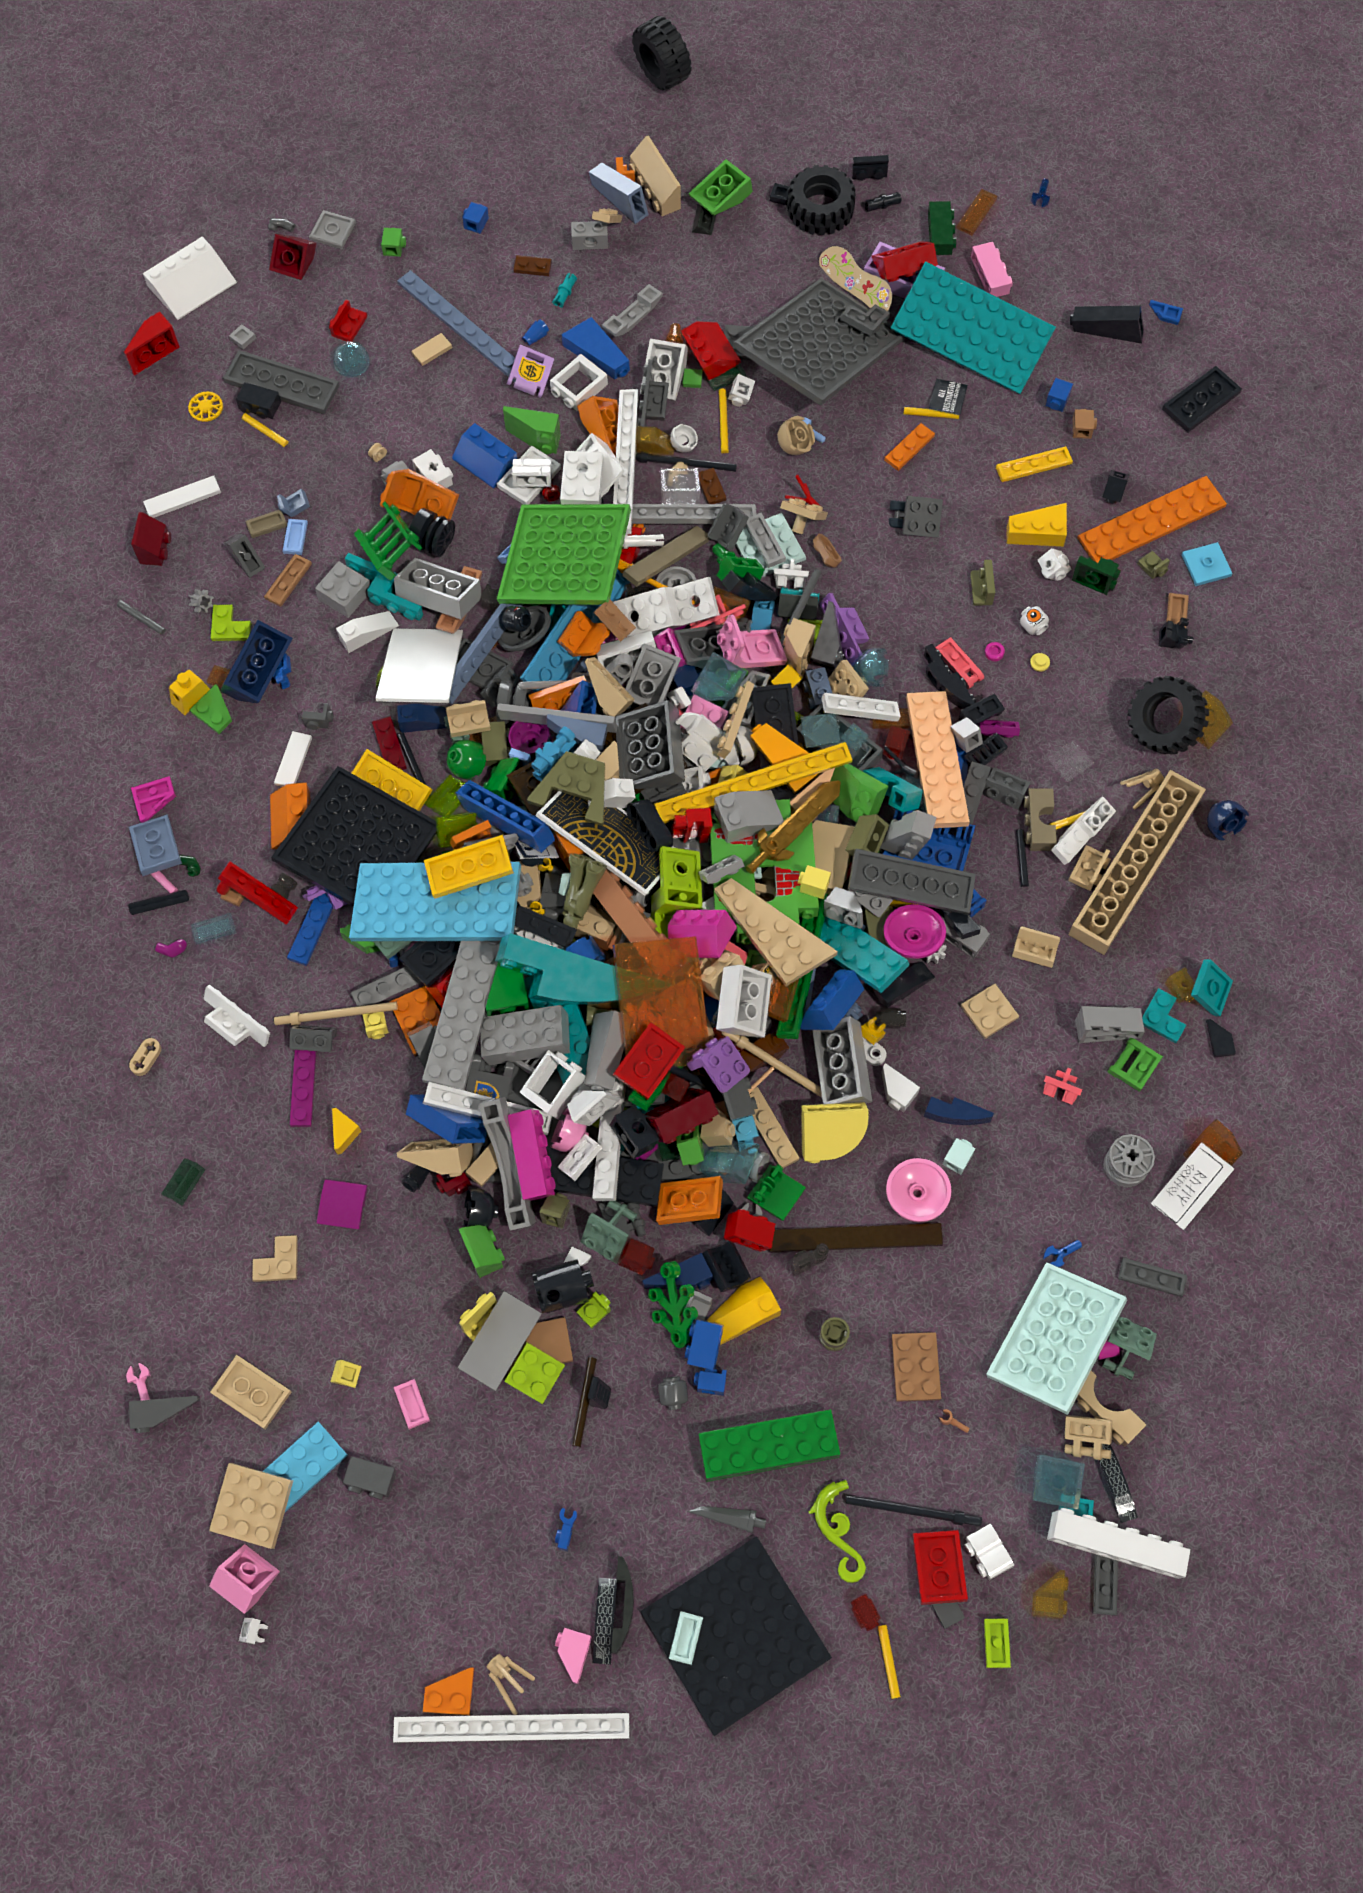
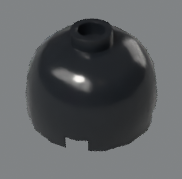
M469 1188L467 1190L464 1208H466V1218H468V1221L463 1220V1226L481 1225L488 1228L493 1218L498 1216V1205H494L493 1197L485 1190L478 1188Z

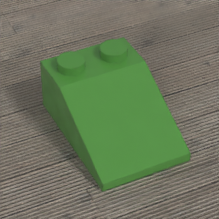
M725 159L689 193V196L712 215H716L740 204L753 192L751 178Z
M503 407L506 431L544 454L557 453L561 437L559 414Z
M850 764L836 767L830 782L838 780L841 784L839 796L833 803L848 818L855 822L858 821L859 816L878 815L888 785Z

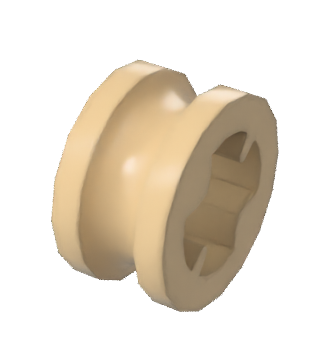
M375 443L369 449L368 456L373 458L375 462H378L386 456L387 449L382 447L380 443Z

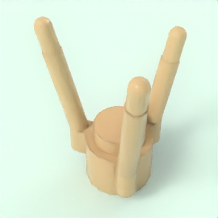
M1154 769L1142 775L1121 781L1120 784H1126L1127 787L1143 782L1147 788H1151L1133 806V809H1136L1159 789V784L1164 781V777L1160 770Z
M498 1654L487 1665V1668L490 1670L489 1676L495 1682L513 1715H517V1711L499 1678L503 1679L505 1677L514 1688L523 1693V1688L509 1674L511 1668L531 1681H534L535 1677L512 1662L508 1656L504 1658L501 1654Z

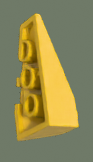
M760 1276L740 1286L706 1321L724 1325L720 1343L722 1345L780 1316L781 1309L772 1291Z

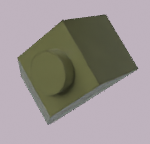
M555 1193V1195L546 1198L540 1210L542 1223L563 1229L571 1205L567 1196Z

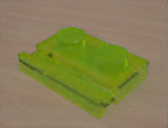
M449 775L425 802L426 807L431 808L434 812L448 819L461 804L456 792L465 783Z
M471 812L435 818L438 847L451 846L450 841L453 836L476 826V813Z

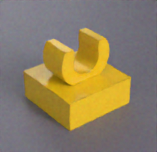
M873 1017L861 1026L862 1037L873 1045L879 1042L886 1034L884 1031L886 1025L884 1023L880 1027L875 1024L877 1017Z

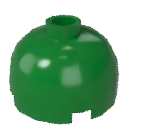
M460 740L450 747L446 758L447 766L451 773L465 780H473L474 776H479L486 763V755L483 754L482 750L483 746L472 740Z

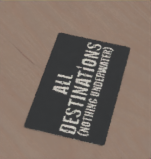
M936 378L929 409L960 415L968 385Z

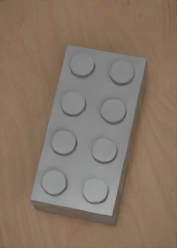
M414 558L394 578L396 596L458 619H462L482 598L480 579L418 558Z
M561 1005L484 1018L481 1028V1057L489 1065L502 1064L507 1061L514 1062L544 1057L548 1050L554 1054L557 1051L562 1054L570 1053L568 1013Z
M849 1016L842 1018L834 1030H813L823 1104L871 1103L872 1096L861 1023Z

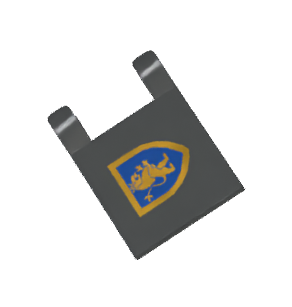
M474 1054L465 1091L495 1099L506 1097L507 1101L514 1063L507 1061L504 1064L503 1075L479 1071L481 1056Z

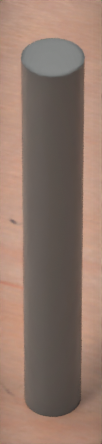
M120 600L117 603V607L162 635L166 631L164 627L124 601Z

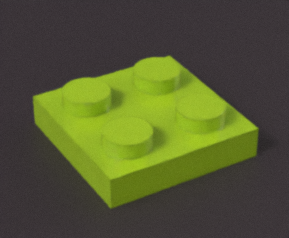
M527 1342L504 1382L543 1404L565 1364Z

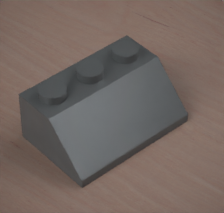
M748 1076L741 1079L727 1092L722 1093L731 1122L755 1115L754 1110L758 1109L755 1098H750L748 1089H751Z

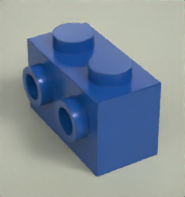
M699 1319L696 1320V1324H691L689 1336L693 1338L691 1346L687 1345L685 1358L688 1359L687 1364L711 1370L715 1369L724 1325Z

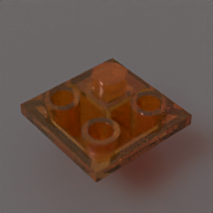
M1215 1119L1183 1153V1156L1188 1159L1202 1142L1232 1166L1243 1152L1234 1134L1219 1120Z

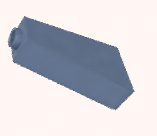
M600 163L589 171L592 185L634 224L648 216L641 185L604 163Z

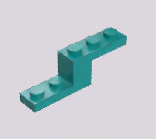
M351 553L346 555V566L357 573L363 574L372 581L367 589L371 603L376 606H380V604L386 606L393 613L400 612L409 620H421L423 611L420 605L394 595V578L391 581L377 571L372 562Z

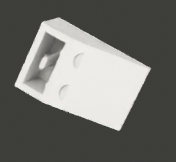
M591 433L576 451L603 452L600 487L602 497L609 491L615 481L620 479L624 469L609 446ZM581 467L578 469V471L583 473L586 472L587 469Z

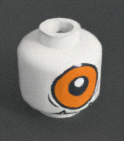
M1027 607L1022 611L1020 624L1030 635H1040L1048 628L1049 618L1040 607Z

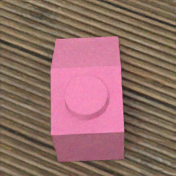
M564 1628L563 1633H558L555 1646L559 1647L558 1653L573 1683L579 1684L592 1637Z

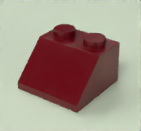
M139 512L131 543L140 564L162 566L163 561L167 560L168 557L166 547L167 544L171 543V533L168 531L166 524L143 512Z

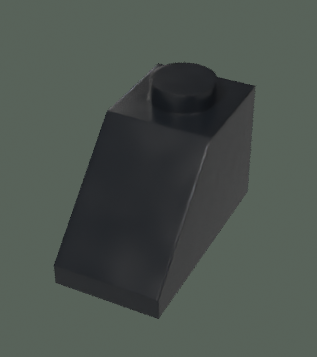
M1111 470L1102 496L1106 498V502L1112 504L1121 502L1129 474Z

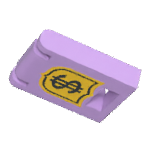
M520 345L507 385H510L514 378L516 379L514 388L533 396L538 388L540 390L537 397L541 398L554 358ZM526 356H528V357H530V358H533V359H535V360H538V361H540V362H543V363L541 364V363H539V362H536V361H534V360H532V359L527 358Z

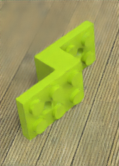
M665 846L659 849L661 887L651 896V918L657 924L655 929L659 934L663 933L667 939L668 924L676 910L703 909L702 885L698 873L701 871L699 851ZM677 865L684 869V874L678 872Z

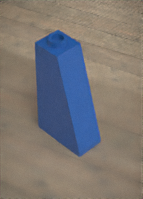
M592 317L561 334L562 345L577 356L582 354L613 379L624 377L630 371L628 358Z
M425 1094L410 1095L406 1110L407 1116L452 1144L485 1143L487 1130L483 1119L423 1104Z

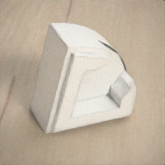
M571 1247L564 1263L578 1259L581 1267L589 1262L591 1255Z

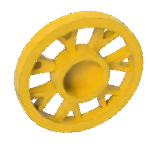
M209 391L201 392L190 400L188 410L195 420L208 422L216 419L221 414L223 402L216 393ZM203 396L204 400L199 401L198 398ZM208 396H213L211 400L207 399ZM216 401L220 402V404L213 405L212 403ZM195 403L198 404V406L192 407V404ZM215 409L217 410V413L214 414L211 411ZM199 410L200 413L195 416L193 413ZM203 413H208V418H203Z

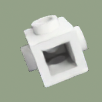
M1051 548L1038 559L1042 568L1041 572L1047 579L1061 580L1072 570L1068 564L1069 559L1062 551Z

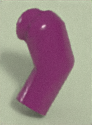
M179 939L170 945L159 942L156 945L155 952L174 958L185 951L187 943L183 939Z

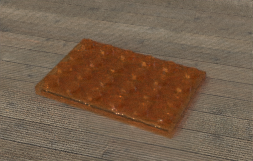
M696 936L612 945L625 1056L650 1022H652L685 1046V1049L673 1065L677 1067L688 1066L687 1063L693 1059L692 1055L700 1049L704 1050L707 1048L705 1044L709 1042Z

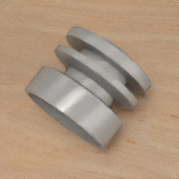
M1132 1134L1123 1135L1114 1141L1104 1158L1105 1173L1118 1186H1136L1145 1179L1153 1167L1155 1155L1152 1146L1144 1138Z

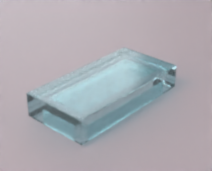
M231 913L191 924L197 945L236 933Z

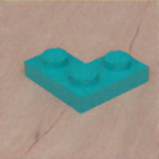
M1158 988L1142 1017L1143 1025L1166 1039L1177 1043L1186 1024L1168 1015L1177 998Z

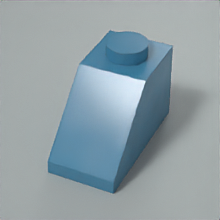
M755 601L751 630L771 629L775 601Z

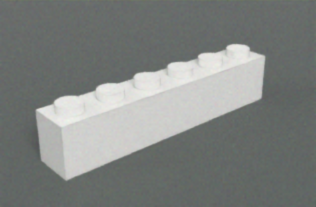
M1066 1508L1052 1512L1047 1537L1049 1541L1178 1579L1186 1577L1190 1549L1184 1548L1180 1542L1169 1541L1167 1543L1161 1541V1537L1157 1535H1140V1531L1137 1529L1117 1528L1118 1524L1109 1521L1100 1523L1093 1516L1082 1515L1080 1517L1074 1515L1073 1510Z

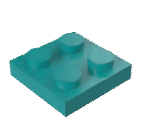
M1204 959L1191 996L1212 1015L1221 1016L1233 980L1211 959Z

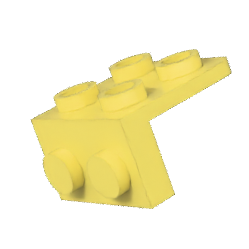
M492 1292L483 1294L477 1300V1305L472 1310L468 1309L460 1317L461 1321L459 1324L463 1332L472 1341L475 1340L497 1304L495 1295Z

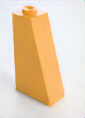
M767 723L763 726L758 724L751 730L753 733L750 735L751 740L772 766L809 754ZM821 773L787 783V785L796 794Z

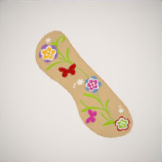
M832 246L821 254L819 265L834 282L862 300L870 308L876 304L887 311L889 310L892 302V292L885 280L862 270L856 264L852 255L842 247Z

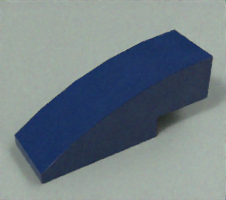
M931 1097L924 1117L947 1124L978 1125L990 1123L994 1113L954 1097L952 1104Z

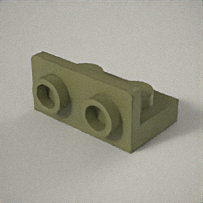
M984 560L982 568L970 572L974 606L993 605L995 597L992 560Z

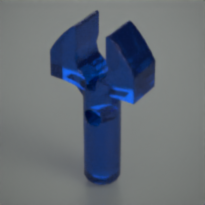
M1048 179L1042 180L1039 193L1032 194L1031 201L1034 206H1036V202L1040 198L1043 201L1041 208L1048 205L1050 196L1046 195L1049 184Z

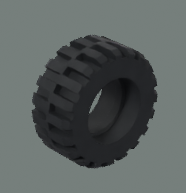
M655 16L634 30L632 44L634 45L633 50L636 54V59L639 61L645 76L649 78L656 88L669 90L689 77L692 70L690 54L680 32L678 33L677 28L671 24L670 20L662 16Z
M814 165L813 168H805L803 172L800 171L796 174L788 188L787 211L789 212V218L793 219V224L796 227L800 225V230L804 232L809 230V234L813 235L815 232L819 233V235H825V232H829L830 235L834 234L836 229L838 231L842 230L844 225L847 226L850 223V219L854 215L856 189L853 181L849 176L847 177L845 172H840L836 167L830 168L829 165H824L823 167ZM814 195H826L835 201L830 204L819 205L809 201L808 198Z
M1164 676V678H1153V682L1147 681L1143 684V689L1138 688L1135 692L1137 694L1136 698H1132L1129 703L1132 704V709H1128L1127 715L1131 717V720H1128L1129 727L1133 728L1131 733L1133 737L1138 738L1137 741L1141 745L1161 754L1168 753L1173 755L1177 754L1178 751H1187L1189 745L1195 746L1198 743L1196 741L1198 737H1203V727H1207L1209 722L1205 720L1206 716H1209V709L1205 708L1208 703L1206 698L1202 697L1203 693L1195 688L1193 684L1178 677ZM1175 697L1181 701L1183 706L1182 720L1173 731L1165 734L1160 733L1154 725L1155 710L1162 701Z

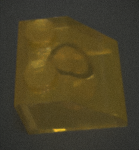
M1205 690L1202 697L1206 698L1208 703L1205 708L1209 709V716H1206L1205 720L1209 722L1207 727H1203V737H1198L1196 740L1207 749H1210L1233 722L1222 701Z

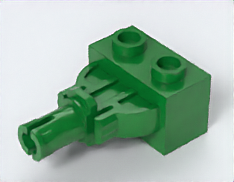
M721 544L713 546L712 552L718 557L717 562L719 564L717 576L721 581L730 570L741 577H744L749 572L761 580L765 569L756 559L737 557L734 552L727 551Z

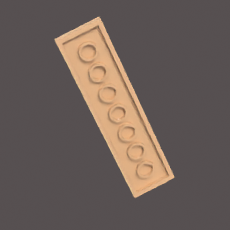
M946 691L907 693L906 701L918 771L920 772L919 777L923 790L925 812L937 817L934 828L969 826L970 821L954 734L951 731L952 723Z

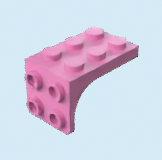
M728 615L720 633L717 635V643L722 649L723 659L726 661L729 669L785 665L788 661L775 629L752 630L750 633L740 631L735 616Z

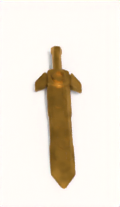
M837 780L823 783L768 838V834L765 828H763L758 833V846H760L759 850L761 853L745 867L746 871L753 874L767 858L769 860L776 859V861L789 860L794 855V852L786 850V848L839 796L841 782Z

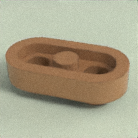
M818 534L813 539V547L821 554L825 565L837 567L842 561L841 557L830 540L823 534Z

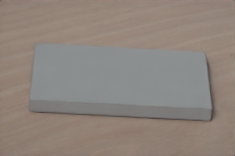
M504 1291L458 1366V1369L496 1391L542 1313Z

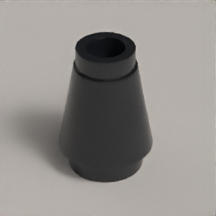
M416 1165L403 1176V1186L411 1192L420 1190L430 1170Z

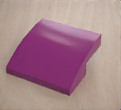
M325 1179L316 1224L360 1229L368 1185Z

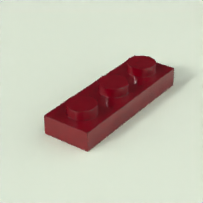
M391 716L373 721V728L383 759L401 770L407 769Z

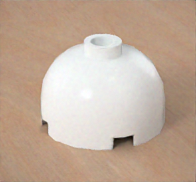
M745 726L739 727L734 741L740 761L739 766L751 762L758 752V748L750 738V735L753 733L751 729Z

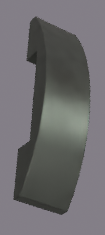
M618 1556L616 1580L617 1582L625 1583L622 1629L613 1628L612 1654H617L623 1646L629 1633L634 1610L632 1579L628 1566L622 1556Z

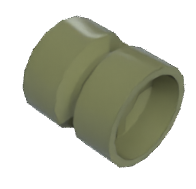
M833 1317L826 1320L821 1327L819 1337L822 1346L834 1352L843 1349L848 1342L849 1326L841 1318Z

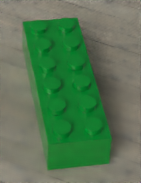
M831 1409L699 1433L706 1482L840 1457Z

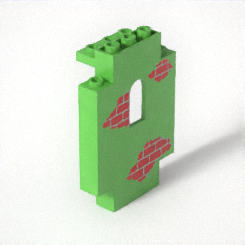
M790 799L776 800L785 821L791 816ZM812 822L786 848V850L794 852V855L789 860L776 861V859L769 860L767 858L759 866L774 867L776 896L767 903L797 924H799V917L804 919L817 917L819 910L818 897L801 893V884H798L801 871L805 872L807 865L816 868ZM712 823L713 827L710 833L711 866L732 855L738 856L744 863V867L740 868L737 873L726 875L719 882L713 884L714 910H726L731 919L735 920L715 894L714 888L732 878L756 895L754 873L750 874L746 871L745 867L761 853L759 850L760 846H758V834L727 843L720 823ZM776 829L767 831V834H768L767 838H768ZM735 920L737 926L735 930V943H741L742 945L751 944V940Z

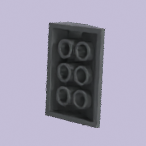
M666 700L615 717L618 726L616 740L619 778L633 779L634 789L668 787L685 782L680 724L677 725L675 723L679 718V709L670 701Z

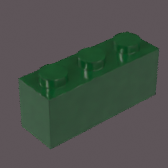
M951 201L929 202V239L931 243H934L936 255H952L953 249H956V237H953V234H955V223H952V220H954V209H951Z

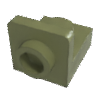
M1151 551L1141 558L1137 564L1154 579L1157 576L1162 577L1168 571L1170 560L1166 558L1162 561Z

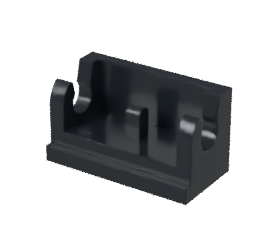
M994 693L961 710L959 721L967 717L975 725H978L995 715L1002 714L1005 708Z

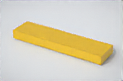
M1065 446L997 464L996 469L1001 481L1005 482L1070 465L1073 463V460Z

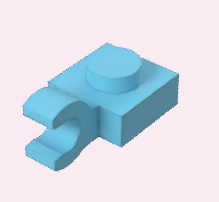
M754 1116L732 1121L735 1126L738 1142H745L747 1154L757 1153L753 1138L759 1137Z

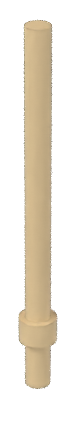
M390 1002L303 1014L295 1012L287 1016L274 1017L275 1025L290 1023L291 1025H299L301 1022L393 1011L398 1010V1003Z
M722 1031L724 1036H728L730 1040L735 1042L734 1045L748 1050L822 1098L820 1086L749 1042L747 1037Z

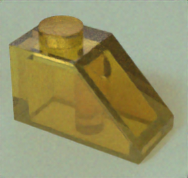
M637 426L636 452L646 451L649 454L674 455V448L668 434L657 427Z

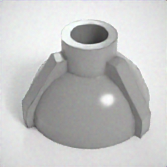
M758 1152L754 1155L749 1156L745 1154L743 1156L741 1166L745 1168V1172L753 1182L757 1183L762 1175H758V1169L760 1166L766 1169L770 1155L765 1152Z

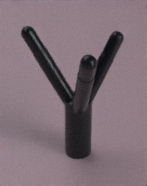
M887 746L884 747V750L901 766L900 770L891 771L890 773L894 775L905 773L915 779L919 777V771L907 766L903 759L900 760Z

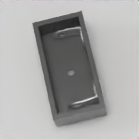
M823 703L797 728L798 743L811 753L846 742L853 760L849 764L861 771L871 769L881 761L883 749L838 714L824 713Z

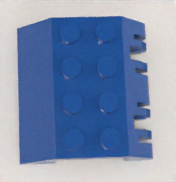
M896 809L893 820H902L904 812ZM969 824V826H966L964 836H961L963 827H957L956 836L948 834L951 827L945 828L944 831H941L942 828H933L931 839L912 860L963 871L976 825ZM886 850L883 852L884 855L907 859Z

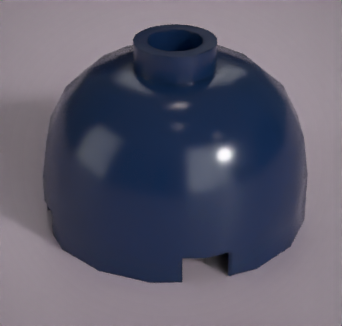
M1231 800L1215 803L1210 808L1207 816V826L1218 840L1223 841L1225 839L1222 836L1232 831L1235 835L1243 829L1247 823L1245 817L1246 815L1249 816V813L1238 802ZM1221 827H1223L1226 831H1229V832L1224 833V832L1220 831L1219 829H1220Z

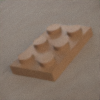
M936 1333L892 1334L896 1402L941 1400Z

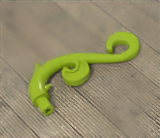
M844 1480L838 1483L832 1482L825 1486L819 1492L815 1503L809 1510V1514L815 1513L818 1527L830 1542L856 1559L858 1569L855 1572H849L846 1568V1563L849 1560L848 1557H844L838 1565V1573L842 1580L854 1583L863 1578L866 1566L860 1554L840 1538L849 1531V1518L843 1513L834 1514L830 1522L838 1524L836 1529L830 1527L826 1518L828 1502L830 1501L833 1504L834 1498L839 1495V1492L849 1489L847 1481Z

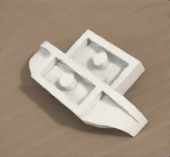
M684 713L675 721L677 725L680 724L686 728L687 734L682 738L683 755L697 766H702L706 772L718 759H724L717 756L720 749L717 745L720 738L724 737L725 732L703 714ZM734 744L731 752L724 759L729 765L740 764Z

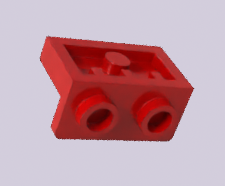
M345 300L343 305L339 306L336 316L329 323L331 335L352 343L368 317L367 313L352 308L350 301Z

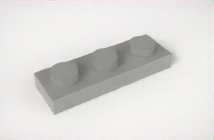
M762 513L749 517L746 528L767 567L770 568L785 562L786 557Z

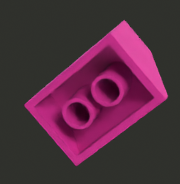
M676 910L668 924V940L670 942L668 945L672 950L675 949L682 958H720L737 926L726 910Z

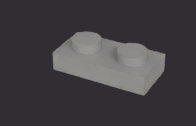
M732 855L698 873L701 880L708 884H714L726 875L737 873L740 868L744 867V863L741 858Z

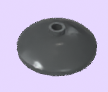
M541 606L527 607L526 609H528L532 618L530 626L524 632L505 629L498 639L501 647L507 651H523L537 644L549 629L551 623L549 612Z

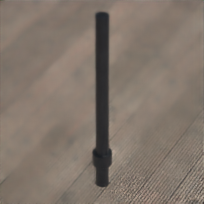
M646 451L636 452L635 460H640L642 463H647L648 461L666 464L684 462L687 466L714 468L735 472L737 464L655 455L649 454Z
M852 1495L846 1496L845 1504L951 1521L953 1524L961 1526L963 1524L981 1526L982 1517L966 1515L962 1511L955 1510L954 1513Z

